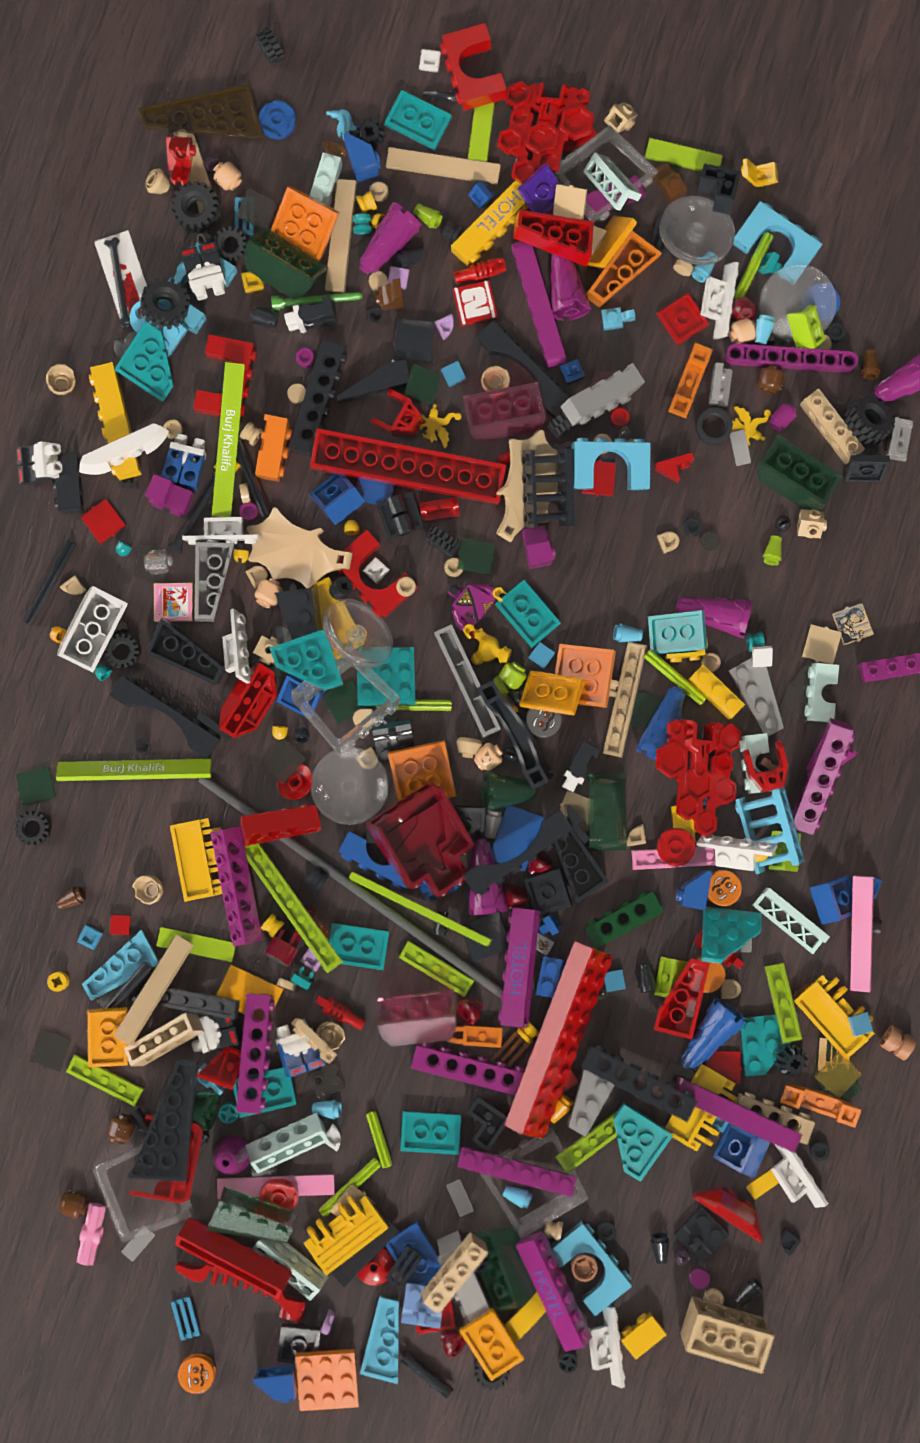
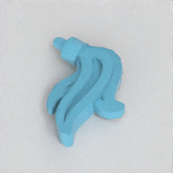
M332 110V112H326L331 118L338 119L337 134L340 137L342 132L343 140V134L357 131L348 111Z

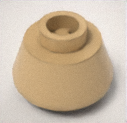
M154 169L149 173L145 182L147 191L154 194H162L168 191L170 187L169 178L162 169Z
M459 737L456 741L458 753H462V757L473 758V755H476L482 747V743L478 739Z

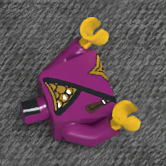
M476 583L472 586L468 584L464 590L455 584L451 587L448 594L456 599L452 604V615L455 624L465 633L467 638H471L469 635L471 631L477 633L475 626L495 603V600L502 601L499 595L501 593L506 594L502 588Z

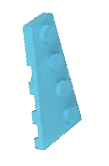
M143 930L139 931L136 936L82 984L91 1001L126 983L144 961L149 962L152 968L159 964L160 961Z
M380 1295L360 1371L361 1375L398 1384L399 1300Z

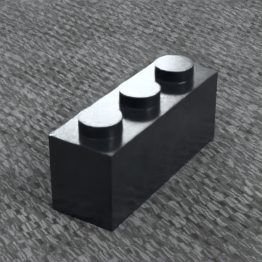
M76 452L57 454L63 471L59 473V478L52 480L54 491L56 490L57 498H54L55 509H58V512L61 514L84 512L81 472H79L80 456Z

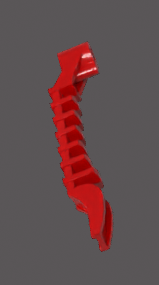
M178 1261L175 1270L181 1275L195 1282L205 1280L210 1270L213 1271L212 1285H217L219 1273L223 1274L222 1284L227 1285L229 1277L233 1278V1286H238L240 1279L208 1262L201 1266H193ZM244 1282L242 1288L248 1290L250 1284ZM253 1287V1292L259 1293V1289ZM283 1291L279 1300L273 1297V1301L278 1302L281 1306L279 1317L292 1322H302L306 1305L305 1300L288 1296L285 1291ZM263 1292V1296L269 1297L267 1293Z

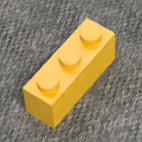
M704 665L700 666L688 679L728 720L745 705Z

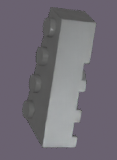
M632 363L623 372L619 370L608 379H603L591 388L588 387L570 397L561 406V409L572 426L578 423L583 425L591 419L590 417L594 416V418H597L604 413V410L611 411L618 406V403L623 405L632 399L630 396L645 381Z
M196 542L195 621L214 622L234 543Z
M603 1058L599 1061L600 1069L604 1070L609 1067L608 1059ZM623 1067L619 1068L616 1072L618 1078L624 1069ZM582 1069L567 1126L586 1137L614 1085Z
M459 1231L437 1239L440 1256H437L441 1267L462 1243ZM475 1270L454 1295L456 1301L460 1300L462 1304L460 1306L461 1313L464 1318H468L469 1322L490 1310V1305L481 1283L477 1281L478 1277Z

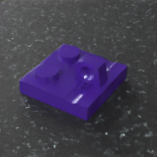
M543 164L517 188V191L532 212L547 214L554 207L556 185L560 183L549 166Z

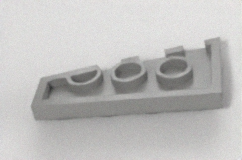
M752 658L729 670L730 676L762 732L770 736L784 728L767 667H753Z

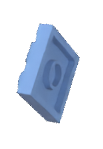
M407 1282L401 1323L440 1329L442 1310L438 1314L423 1304L421 1292L427 1285Z

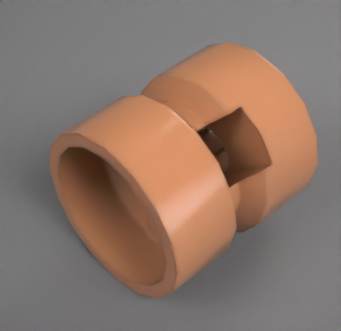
M891 1025L882 1036L880 1046L889 1052L894 1051V1055L904 1061L914 1050L917 1039L907 1033L903 1035L902 1030Z
M581 1253L571 1259L572 1272L578 1280L590 1281L597 1274V1264L591 1253Z

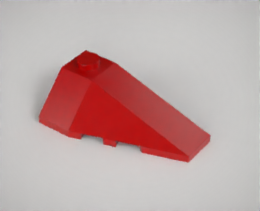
M692 958L689 960L658 1010L654 1030L688 1039L693 1038L710 963Z

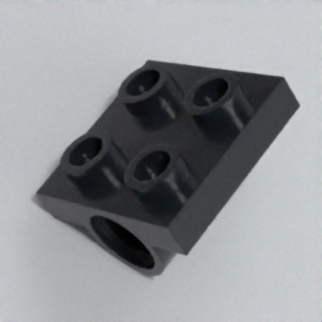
M412 492L404 495L398 494L376 504L389 541L425 529Z

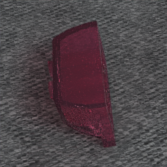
M538 382L463 396L470 434L480 442L535 432L543 425L546 419Z
M454 989L377 998L378 1030L384 1041L391 1046H403L450 1040L456 1028Z

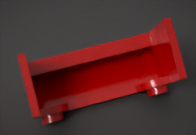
M146 1115L145 1119L152 1120L154 1116ZM193 1123L187 1182L161 1180L156 1184L153 1194L130 1190V1195L174 1203L187 1202L191 1196L203 1138L201 1126Z

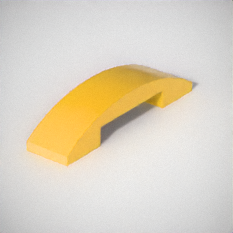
M537 1290L531 1294V1298L505 1324L503 1323L515 1343L546 1312Z

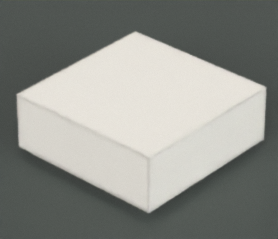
M422 49L420 70L438 72L441 51Z
M376 557L363 570L376 584L390 571Z
M771 646L752 647V666H772L773 648Z

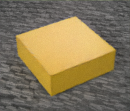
M260 269L241 273L246 293L264 289Z

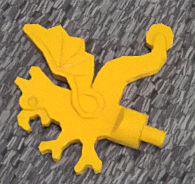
M433 404V409H430L429 418H425L422 414L426 423L422 424L419 429L422 430L423 427H427L425 431L427 434L424 435L423 433V437L431 440V443L434 440H438L435 434L437 430V436L441 439L444 448H447V443L450 441L448 438L449 433L442 426L447 425L452 417L460 420L461 415L459 413H449L445 418H438L437 405Z
M734 407L740 421L738 418L732 421V432L745 430L748 446L750 445L749 438L764 441L766 437L761 436L762 433L756 431L758 424L768 421L771 411L766 410L764 412L765 418H755L751 421L749 412L745 411L744 408Z

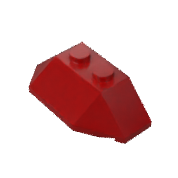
M259 662L250 668V683H245L238 679L221 707L218 729L233 738L257 729L276 698L275 672Z
M722 1187L693 1194L695 1200L758 1242H762L758 1215L753 1208V1203L745 1198L743 1201L736 1197L738 1194L730 1188L725 1190Z

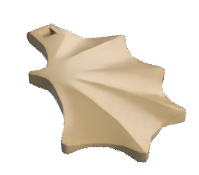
M538 430L531 438L526 440H509L511 462L505 486L497 491V495L503 494L505 496L506 509L504 518L496 533L509 542L525 527L523 520L525 513V504L523 503L524 485L522 483L523 465L521 462L523 450H535V456L557 454V450L553 449L546 441L543 430ZM557 463L535 464L536 475L557 474ZM557 482L536 483V495L555 494L558 492ZM537 502V514L548 513L549 502ZM540 521L537 523H547L548 521ZM507 526L511 528L510 532L505 530Z
M273 508L271 514L264 522L247 527L250 535L262 536V540L252 544L253 548L248 560L266 566L274 580L295 579L306 588H313L317 581L326 573L340 569L350 570L353 553L337 551L327 547L320 540V534L324 531L322 528L312 531L301 529L286 519L278 508ZM340 556H344L343 564L339 563Z

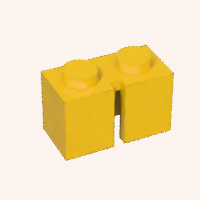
M651 1312L643 1313L637 1318V1324L633 1326L628 1325L621 1331L620 1339L635 1359L639 1358L666 1336L665 1330Z

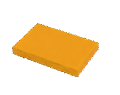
M613 216L604 228L607 234L601 242V246L597 248L587 266L605 268L636 226L637 222L635 219Z
M530 670L519 705L524 708L575 715L585 680L584 678Z
M231 964L216 996L240 1000L239 1012L245 1014L247 993L272 995L276 1006L284 988ZM258 1008L255 1011V1016L261 1020L264 1018L265 1013L262 1009Z
M127 1007L87 1009L88 1067L128 1065V1058L124 1050L128 1044L114 1036L127 1015Z
M493 1308L459 1329L491 1381L524 1360V1356Z

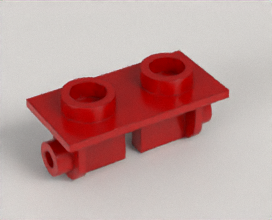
M457 497L420 503L422 522L460 516Z

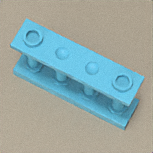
M785 787L772 790L770 797L746 802L745 797L736 799L735 808L737 813L740 814L747 839L758 842L769 841L774 844L784 842L787 845V853L770 856L762 862L755 861L754 870L756 874L765 872L764 866L789 860L792 866L805 862ZM771 804L776 805L778 813L775 816L755 821L751 820L749 810ZM775 823L781 824L783 830L781 834L757 840L755 828Z

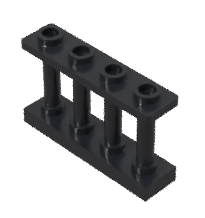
M573 448L557 449L556 455L535 456V450H523L521 462L523 465V503L525 504L523 520L525 527L537 528V522L559 521V526H575ZM557 463L558 473L536 475L535 464ZM536 483H558L557 494L536 495ZM558 501V513L537 514V502Z

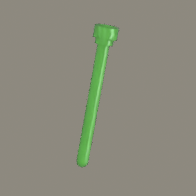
M353 292L331 294L329 296L332 302L360 300L362 293ZM279 295L271 296L272 310L280 311L284 306L322 303V297L328 295L286 299L279 297Z

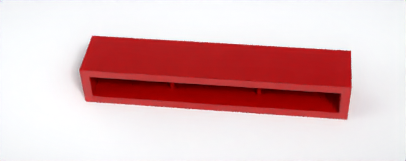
M189 1217L177 1235L176 1246L278 1300L290 1280L292 1271L286 1266L279 1265L269 1257L254 1252L252 1248L237 1243L235 1239L220 1234L218 1230L203 1225L199 1220Z

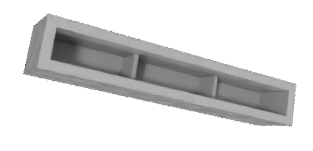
M452 624L434 632L482 737L485 738L500 731L501 728L494 713L486 706L477 690L480 683Z

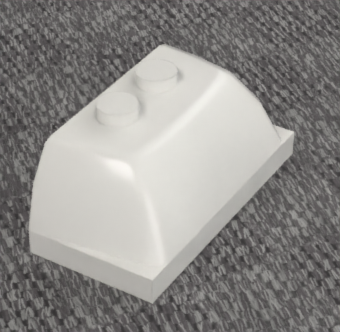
M94 586L90 587L60 643L57 655L94 672L128 603Z

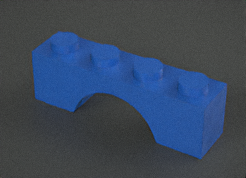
M349 831L338 851L342 853L341 858L349 862L352 859L359 863L358 867L365 871H368V869L375 871V876L382 880L390 879L393 881L391 885L400 890L403 887L407 888L392 865H380L370 858L367 852L366 839Z

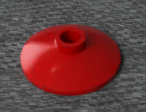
M297 763L286 767L278 778L277 787L279 793L288 800L301 799L312 787L313 774L303 764Z
M383 1248L357 1274L359 1279L372 1286L385 1283L387 1281L385 1276L394 1265L391 1254ZM376 1264L378 1268L377 1270H372L370 1266Z

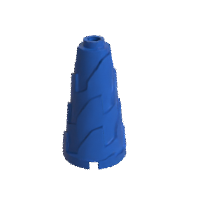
M673 686L672 689L668 690L664 700L649 722L646 731L640 738L636 747L637 752L641 754L642 750H645L646 757L656 760V749L666 744L667 739L671 737L666 733L667 723L675 719L681 721L682 707L685 699L683 689Z
M715 997L706 1010V1015L681 1058L683 1060L681 1064L690 1071L691 1069L696 1070L705 1060H708L732 1035H736L747 1022L728 1003H725L723 1006L721 1004L722 999Z

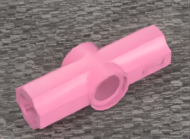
M100 1203L89 1204L86 1221L81 1229V1244L77 1262L82 1265H94L97 1248L102 1239L104 1229L102 1225L107 1206Z

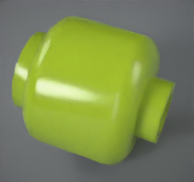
M513 661L512 663H506L498 675L508 691L510 689L517 690L526 679V669Z

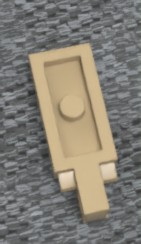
M295 1018L291 1023L295 1027L293 1031L300 1037L304 1035L309 1040L307 1044L313 1050H319L320 1058L327 1063H331L337 1054L301 1019Z

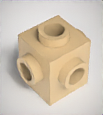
M623 102L619 105H613L604 121L618 134L624 130H630L635 124L634 119L638 114L634 112L630 104Z
M801 509L797 522L798 536L821 538L822 531H826L827 520H824V512Z
M261 636L253 653L260 656L259 661L270 665V663L275 664L272 654H268V650L270 647L281 644V641L272 636L270 639Z

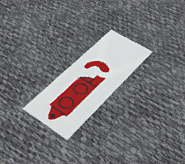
M128 230L94 242L120 320L121 315L110 249L104 245L106 240L111 241L113 237H117L120 240L117 251L129 318L132 307L141 301L143 289L145 286L147 287ZM139 307L138 314L144 318L145 316L141 314L142 309Z

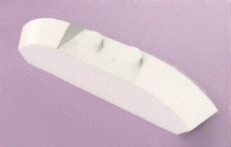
M154 423L83 455L79 472L103 474L112 471V465H120L129 457L135 458L141 455L144 450L146 454L154 451L162 444L169 431Z

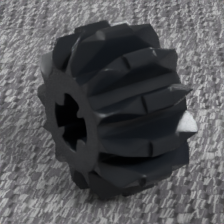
M369 118L366 123L362 119V125H356L357 131L354 132V137L371 144L372 147L378 150V144L383 145V138L386 137V133L383 132L384 126L379 125L378 120L372 123V119Z
M786 1044L785 1049L780 1048L781 1052L775 1054L777 1059L774 1061L777 1071L785 1077L792 1076L796 1078L797 1073L803 1074L802 1069L807 1067L805 1062L809 1060L805 1055L806 1052L796 1044Z

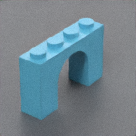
M760 201L734 237L732 244L748 254L757 239L765 232L776 231L784 234L791 243L792 254L778 276L794 286L821 248L822 243H820L816 236L804 232L800 225L791 223L784 214L775 212L771 205Z
M196 243L195 246H196L197 249H198L202 266H204V263H203V260H202V256H201V253H200V249H199V245H201V244ZM220 257L226 281L224 286L228 287L237 270L234 265ZM181 262L177 267L176 275L172 279H175V284L180 282L182 284L181 289H183L188 281L184 263ZM166 299L158 301L166 309L172 308L170 301ZM189 305L188 314L183 323L189 327L190 331L197 334L206 317L204 313Z
M577 438V441L571 443V449L573 448L574 489L593 488L594 463L603 452L617 453L626 462L627 490L650 489V443H645V439H633V442H626V439H614V442H607L605 438H598L596 442H588V438Z
M581 1220L565 1233L560 1241H555L550 1247L560 1268L574 1256L581 1253H591L601 1259L604 1264V1273L601 1280L582 1295L584 1303L596 1316L632 1287L630 1283L632 1278L625 1269L623 1271L620 1270L617 1266L619 1262L613 1254L608 1255L605 1251L607 1247L600 1238L597 1240L593 1236L595 1231L588 1223L584 1224Z

